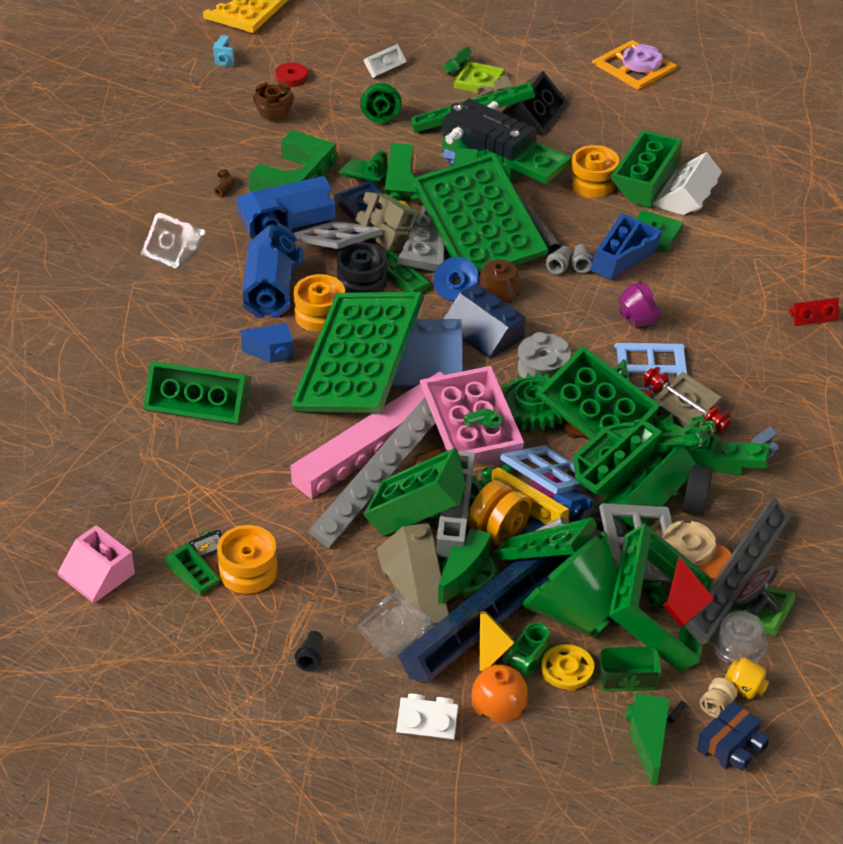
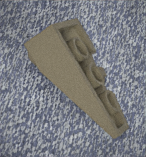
M425 523L403 526L377 548L381 571L385 577L388 576L392 581L396 592L400 593L405 599L407 607L422 628L432 627L448 615L446 603H438V584L441 574L430 525Z

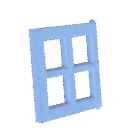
M616 343L614 345L617 348L618 364L623 359L627 361V352H647L648 365H628L627 361L628 377L626 379L628 381L629 374H646L650 368L654 369L655 367H660V374L665 372L677 374V376L682 372L687 374L684 344ZM654 352H674L676 365H655ZM653 386L649 388L637 387L639 389L651 390L652 398H655L659 394L653 393Z
M545 445L502 453L500 460L554 494L585 487L562 471L569 469L575 473L573 462ZM546 455L559 464L552 465L539 456ZM527 459L540 468L532 469L520 460ZM550 473L563 482L555 483L542 474Z

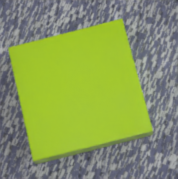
M467 61L454 81V88L478 93L477 87L479 86L493 88V81L500 80V76H505V69Z

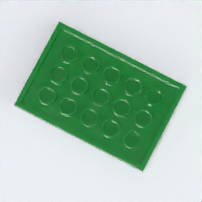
M494 152L412 178L413 186L451 258L462 257L468 259L476 267L478 276L484 265L492 260H506L514 265H518L548 255V248Z
M336 293L291 403L293 410L299 412L382 413L423 303L424 297L422 293Z

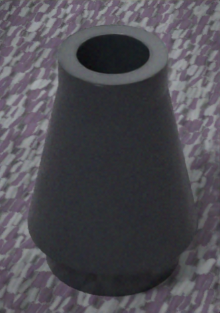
M310 631L295 652L296 664L304 671H313L322 663L323 636L320 632Z

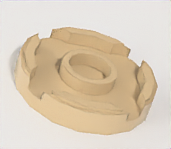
M677 521L669 525L664 532L663 539L696 566H702L710 562L715 554L716 538L708 527L699 522L691 521V523H684V521Z

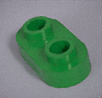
M465 46L442 66L446 74L449 72L454 74L461 68L460 63L463 65L471 59L470 54L472 51L470 48Z

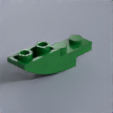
M707 434L708 438L701 447L691 449L689 446H685L697 466L711 468L712 471L726 474L742 475L744 468H767L770 455V444L719 442L718 435Z

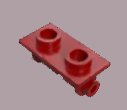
M839 298L794 303L792 307H789V315L794 316V326L839 320Z

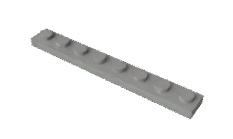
M426 397L422 399L310 528L308 533L328 549L373 498L381 481L393 475L436 424Z

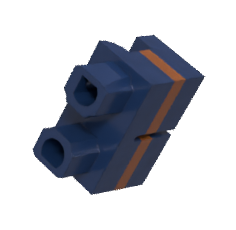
M733 701L700 732L697 751L704 756L712 754L719 759L720 765L724 769L732 764L744 771L750 765L753 754L746 749L750 747L758 754H762L767 749L770 738L759 730L761 721Z

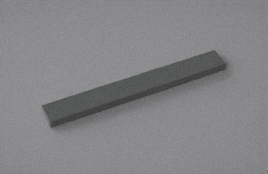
M775 497L765 505L707 589L714 599L683 625L701 645L707 643L791 519L792 516Z

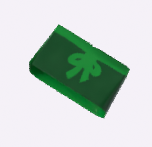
M643 646L607 647L601 650L600 677L603 692L656 690L661 674L657 649Z

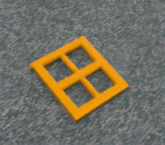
M634 40L594 59L592 62L637 90L677 69L676 64L663 57L662 68L655 72H643L647 76L636 80L626 74L631 70L625 65L617 69L606 62L614 57L623 61L622 53L628 47L632 49L639 45Z

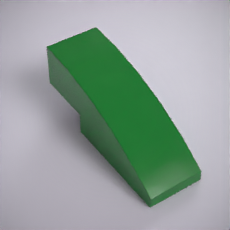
M470 529L463 548L452 546L438 584V603L444 604L455 597L477 576L490 553L491 533Z

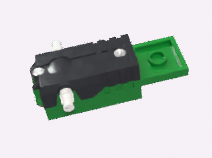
M468 98L461 104H452L451 112L443 117L441 131L442 151L447 149L456 152V148L478 150V157L494 152L510 182L518 175L524 174L547 184L571 164L570 156L536 141L537 133L535 127H529L526 123H520L517 119H511L510 116L496 111L499 105L495 101L485 106Z

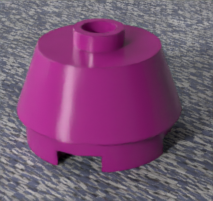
M645 282L631 283L618 298L621 307L619 311L625 321L628 320L633 327L655 324V321L662 317L660 307L655 309L656 304L652 298L654 295Z

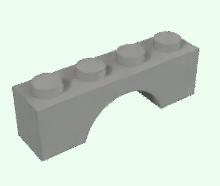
M458 451L466 489L461 497V503L456 508L441 512L437 535V556L449 557L452 546L464 547L475 452Z

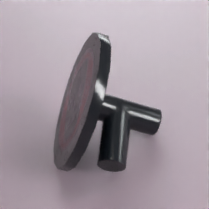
M769 566L754 575L734 602L735 605L741 606L758 596L756 601L747 610L751 616L756 617L765 606L772 613L778 611L781 605L766 590L778 573L777 568Z

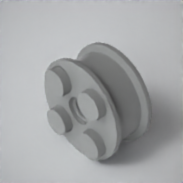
M542 332L534 333L533 336L523 340L518 347V373L522 378H525L527 373L532 377L536 373H539L541 377L548 373L549 378H551L570 359V346L558 336Z

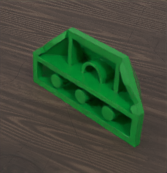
M644 419L604 427L573 455L576 481L596 495L612 496L645 465L659 441L662 431Z

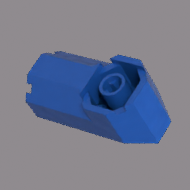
M325 176L258 190L236 198L237 213L252 239L272 224H274V227L277 224H282L291 231L331 222L335 219L334 199L329 197L328 193L332 191Z
M274 224L269 225L248 244L242 291L243 307L257 318H264V315L278 318L290 308L293 270L303 262L304 250L302 246L297 247L295 244L298 240L297 237L282 224H277L275 227Z

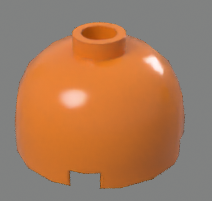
M507 665L487 667L476 676L471 694L472 706L478 715L482 717V714L490 717L492 722H509L517 719L528 704L527 683L520 672L513 667Z

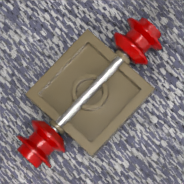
M660 367L650 368L644 375V387L649 388L653 386V393H659L653 399L660 405L658 411L662 414L671 413L674 422L683 428L689 423L691 418L697 416H704L705 421H714L716 427L715 434H718L720 431L724 432L729 427L731 422L729 419L730 414L728 412L723 415L720 414L721 408L718 406L721 403L722 397L686 373H680L671 383H669V373L665 372L661 375Z

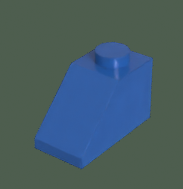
M287 323L240 331L243 352L270 363L294 359L293 339Z

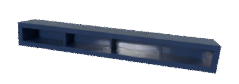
M573 554L523 558L513 562L398 655L409 679L424 681L433 679L480 640V611H486L500 624L523 605L524 600L537 587H540L550 579L548 576Z

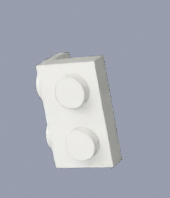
M408 694V698L401 697L396 732L399 734L454 740L459 705L453 704L454 699L437 697L435 702L425 700L424 695Z

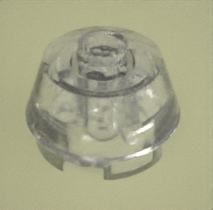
M736 611L728 614L712 636L715 653L726 664L729 661L733 662L735 659L739 661L745 657L758 663L768 648V639L761 620L754 614L745 611Z

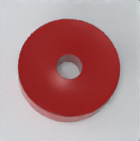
M289 62L281 64L276 68L275 77L277 83L281 81L287 83L290 87H297L307 81L308 72L304 65Z

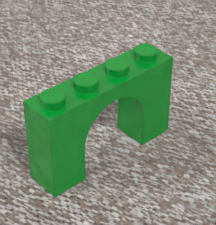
M291 130L281 140L282 158L302 164L304 167L296 170H280L259 163L248 174L249 191L254 192L325 176L329 168L337 162L336 143Z
M391 143L385 193L398 201H412L416 204H422L412 181V178H414L412 175L413 144ZM456 148L454 165L478 158V150Z

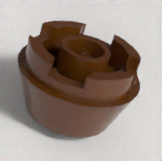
M268 81L259 84L253 96V102L261 117L272 121L287 117L294 101L291 87L281 81H278V85H268Z
M506 260L489 261L484 265L479 275L478 284L506 304L511 303L512 298L519 295L522 288V282L515 265Z

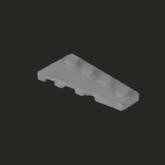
M423 206L403 247V251L400 253L397 264L436 271L437 267L443 262L444 243Z

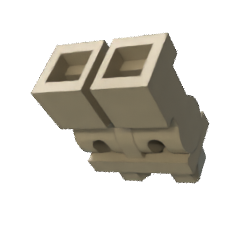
M366 192L363 200L368 205L367 210L360 211L357 214L356 221L363 226L381 228L383 234L373 237L376 239V242L388 250L403 251V247L410 235V232L405 229H412L418 211L403 205L388 194Z

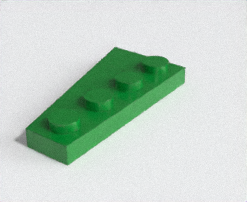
M593 517L505 538L494 553L499 561L574 554L590 539V535L597 528Z

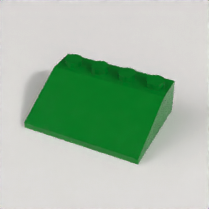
M583 345L535 395L590 440L606 426L624 422H635L637 419H644L651 423L660 407L657 402Z

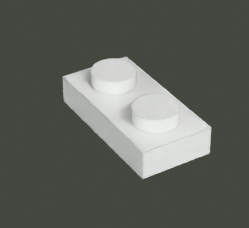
M398 44L363 60L372 78L407 62Z

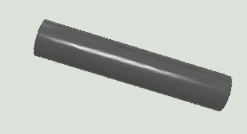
M520 198L548 248V255L560 249V243L525 198Z

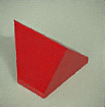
M679 556L669 598L663 606L681 627L714 598Z

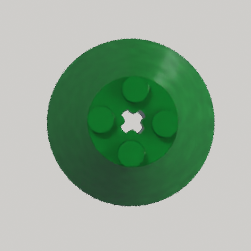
M602 531L599 538L597 536L593 537L548 576L550 579L540 587H537L522 603L524 607L582 634L590 635L592 638L596 637L611 622L608 618L614 621L609 614L619 567L609 535Z

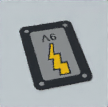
M215 530L193 539L189 543L204 559L218 553L217 544L222 533L220 530Z

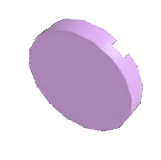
M639 44L635 48L631 49V47H628L624 51L623 63L627 68L636 72H653L662 66L663 55L653 46Z

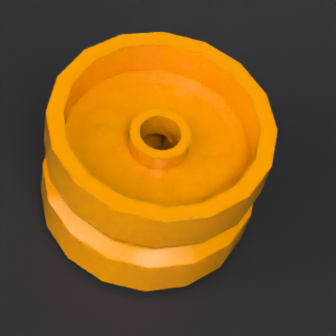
M598 145L584 146L576 150L572 155L570 185L573 190L580 195L593 198L605 197L613 193L617 186L611 180V175L619 165V156L610 148Z
M322 274L311 275L301 279L294 288V311L297 324L303 329L321 332L336 293H345L343 283L335 277Z
M499 480L489 482L475 498L468 514L467 526L469 530L474 529L491 533V543L498 547L505 538L513 537L517 533L521 534L529 520L532 502L524 494L512 491L510 486Z
M243 525L228 530L220 537L217 544L220 579L225 587L237 593L251 594L267 589L275 581L278 574L275 538L269 531L259 526Z

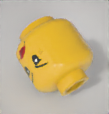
M746 657L739 661L735 659L724 678L734 684L739 696L747 700L754 698L756 694L762 696L769 684V681L765 679L766 669Z

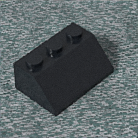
M544 71L526 81V83L531 82L534 98L507 105L502 111L503 114L510 116L511 119L514 118L520 123H526L529 127H535L537 135L540 136L548 130L568 104V101Z

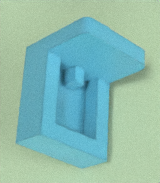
M221 35L213 46L215 65L233 67L235 65L234 49L230 48L229 36Z

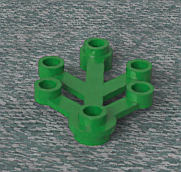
M671 413L662 414L653 419L655 427L662 431V435L655 446L656 452L667 451L671 448L670 445L678 444L689 446L691 449L701 447L708 438L707 434L716 431L714 421H705L704 416L691 418L684 428L675 424Z

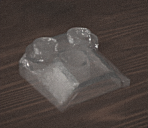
M393 589L355 628L381 654L393 661L402 651L430 630L434 624L428 616L397 590Z

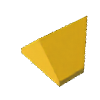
M480 611V671H483L485 668L490 667L514 643L513 636L486 611Z

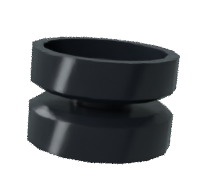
M362 242L345 246L339 251L337 255V279L343 283L345 293L383 292L387 286V256L381 247Z

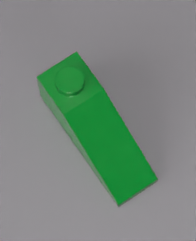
M635 693L634 704H628L625 721L631 722L629 734L650 784L657 786L670 699Z

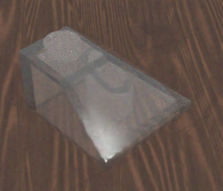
M156 212L141 254L180 269L198 252L206 231Z

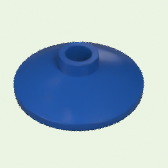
M462 257L449 258L437 267L433 277L434 288L442 298L448 301H455L460 292L475 283L478 284V271L468 259ZM461 279L460 284L454 285L455 280Z

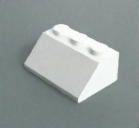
M707 152L675 168L654 201V207L681 215L691 211L693 213L697 212L702 208L704 199L711 194V188L718 183L717 179L722 171Z

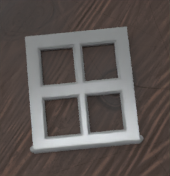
M331 221L294 234L298 239L297 242L338 249L382 235L383 233L381 228Z
M605 503L599 506L604 531L609 535L618 567L621 558L620 548H623L625 537L617 536L613 516L632 517L635 529L642 525L640 517L659 518L663 536L665 530L672 524L668 507ZM647 560L643 581L673 582L662 571L652 570L651 562Z

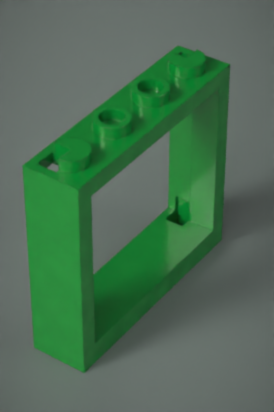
M644 523L625 534L609 616L643 644L657 649L658 655L678 672H681L700 662L702 645L684 626L680 627L677 639L638 608L647 560L673 580L680 556L706 589L711 585L712 579Z

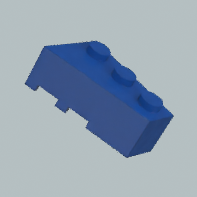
M621 213L596 250L590 271L610 280L655 252L663 231Z

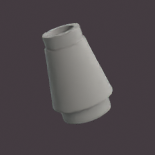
M579 244L575 247L571 265L577 272L586 273L591 269L593 257L585 244Z
M563 246L550 254L546 259L547 269L553 274L565 272L572 256L571 249Z

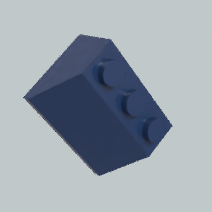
M477 283L458 294L443 318L461 319L462 339L489 359L524 339L525 316Z

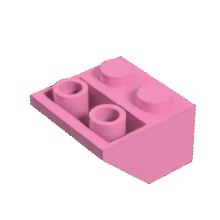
M97 525L75 539L58 571L59 577L92 603L97 602L135 574L132 552Z

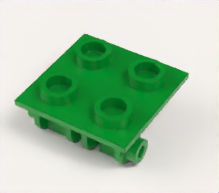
M378 151L370 161L352 158L339 171V174H343L347 178L360 177L366 178L369 182H378L387 174L388 156L386 152Z

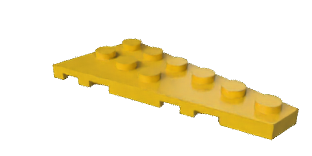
M232 0L227 4L220 3L216 5L217 9L212 11L209 9L203 11V18L254 33L288 0Z

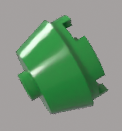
M376 83L369 86L363 92L360 100L363 114L369 120L380 124L394 119L402 105L401 96L397 89L386 83Z

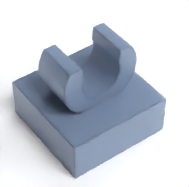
M771 426L751 441V443L770 444L769 459L779 449V446L772 441L777 432Z

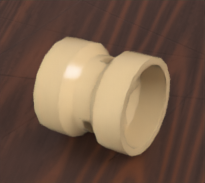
M715 678L709 685L708 692L700 699L702 710L709 716L717 718L736 699L738 694L737 688L729 680Z

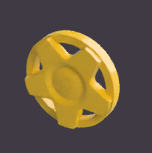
M563 644L549 649L544 654L541 671L545 681L560 689H566L567 691H575L577 688L585 686L592 679L594 662L590 654L584 649L575 645ZM560 652H570L564 656L560 654ZM582 657L587 661L588 665L581 663ZM547 661L551 664V667L548 669L546 668Z

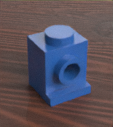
M573 490L555 494L554 496L556 502L569 509V523L579 521L583 513L591 509L593 499Z

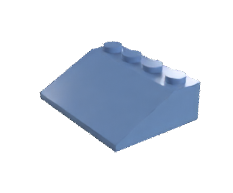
M416 319L391 389H413L420 384V380L430 378L438 372L444 375L462 372L461 319Z

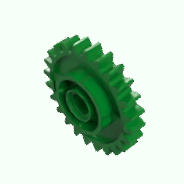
M527 373L525 378L518 375L517 381L509 379V385L502 384L501 391L516 425H521L522 430H525L527 427H531L532 431L536 427L545 430L546 425L554 428L555 422L563 424L564 418L535 396L550 379L548 373L543 377L539 373H536L533 377Z

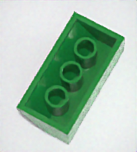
M641 130L612 173L611 180L630 202L651 207L680 162L682 140Z
M150 361L143 409L239 424L249 399L252 376Z
M683 444L673 445L664 452L653 451L645 465L612 496L606 495L595 508L599 509L602 503L665 507L664 503L675 497L679 493L678 489L688 483L692 465L697 466V464ZM617 516L627 526L628 530L635 528L632 517ZM640 517L642 525L644 523L646 525L650 524V518Z
M456 448L450 449L382 480L363 515L382 536L393 532L396 533L403 526L417 525L423 519L433 518L442 511L456 508L461 503V497L466 489L458 450Z

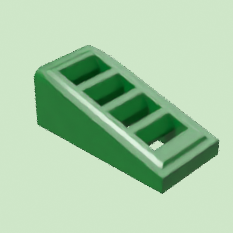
M189 542L167 555L165 565L199 596L221 583L220 577ZM187 560L188 562L183 565L182 562ZM192 566L195 567V568L192 569L191 571H188V570H187L188 568H190V567H192ZM198 572L202 573L200 576L196 578L193 577V575L197 574ZM205 578H208L210 580L202 586L199 583Z

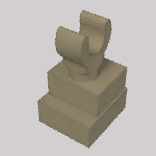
M508 75L500 76V80L493 81V88L479 86L477 87V92L481 97L513 86Z

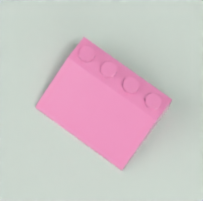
M491 366L420 380V385L447 451L456 448L458 451L475 452L474 464L499 466L505 464L504 461L500 460L502 453L523 449V439ZM487 408L499 413L503 418L502 424L498 428H489L480 423L467 427L463 417L466 414Z

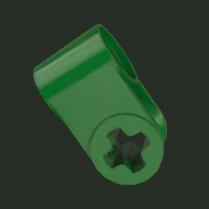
M542 623L529 624L506 650L503 656V664L516 667L526 677L531 676L537 665L542 661L544 654L549 650L548 627Z

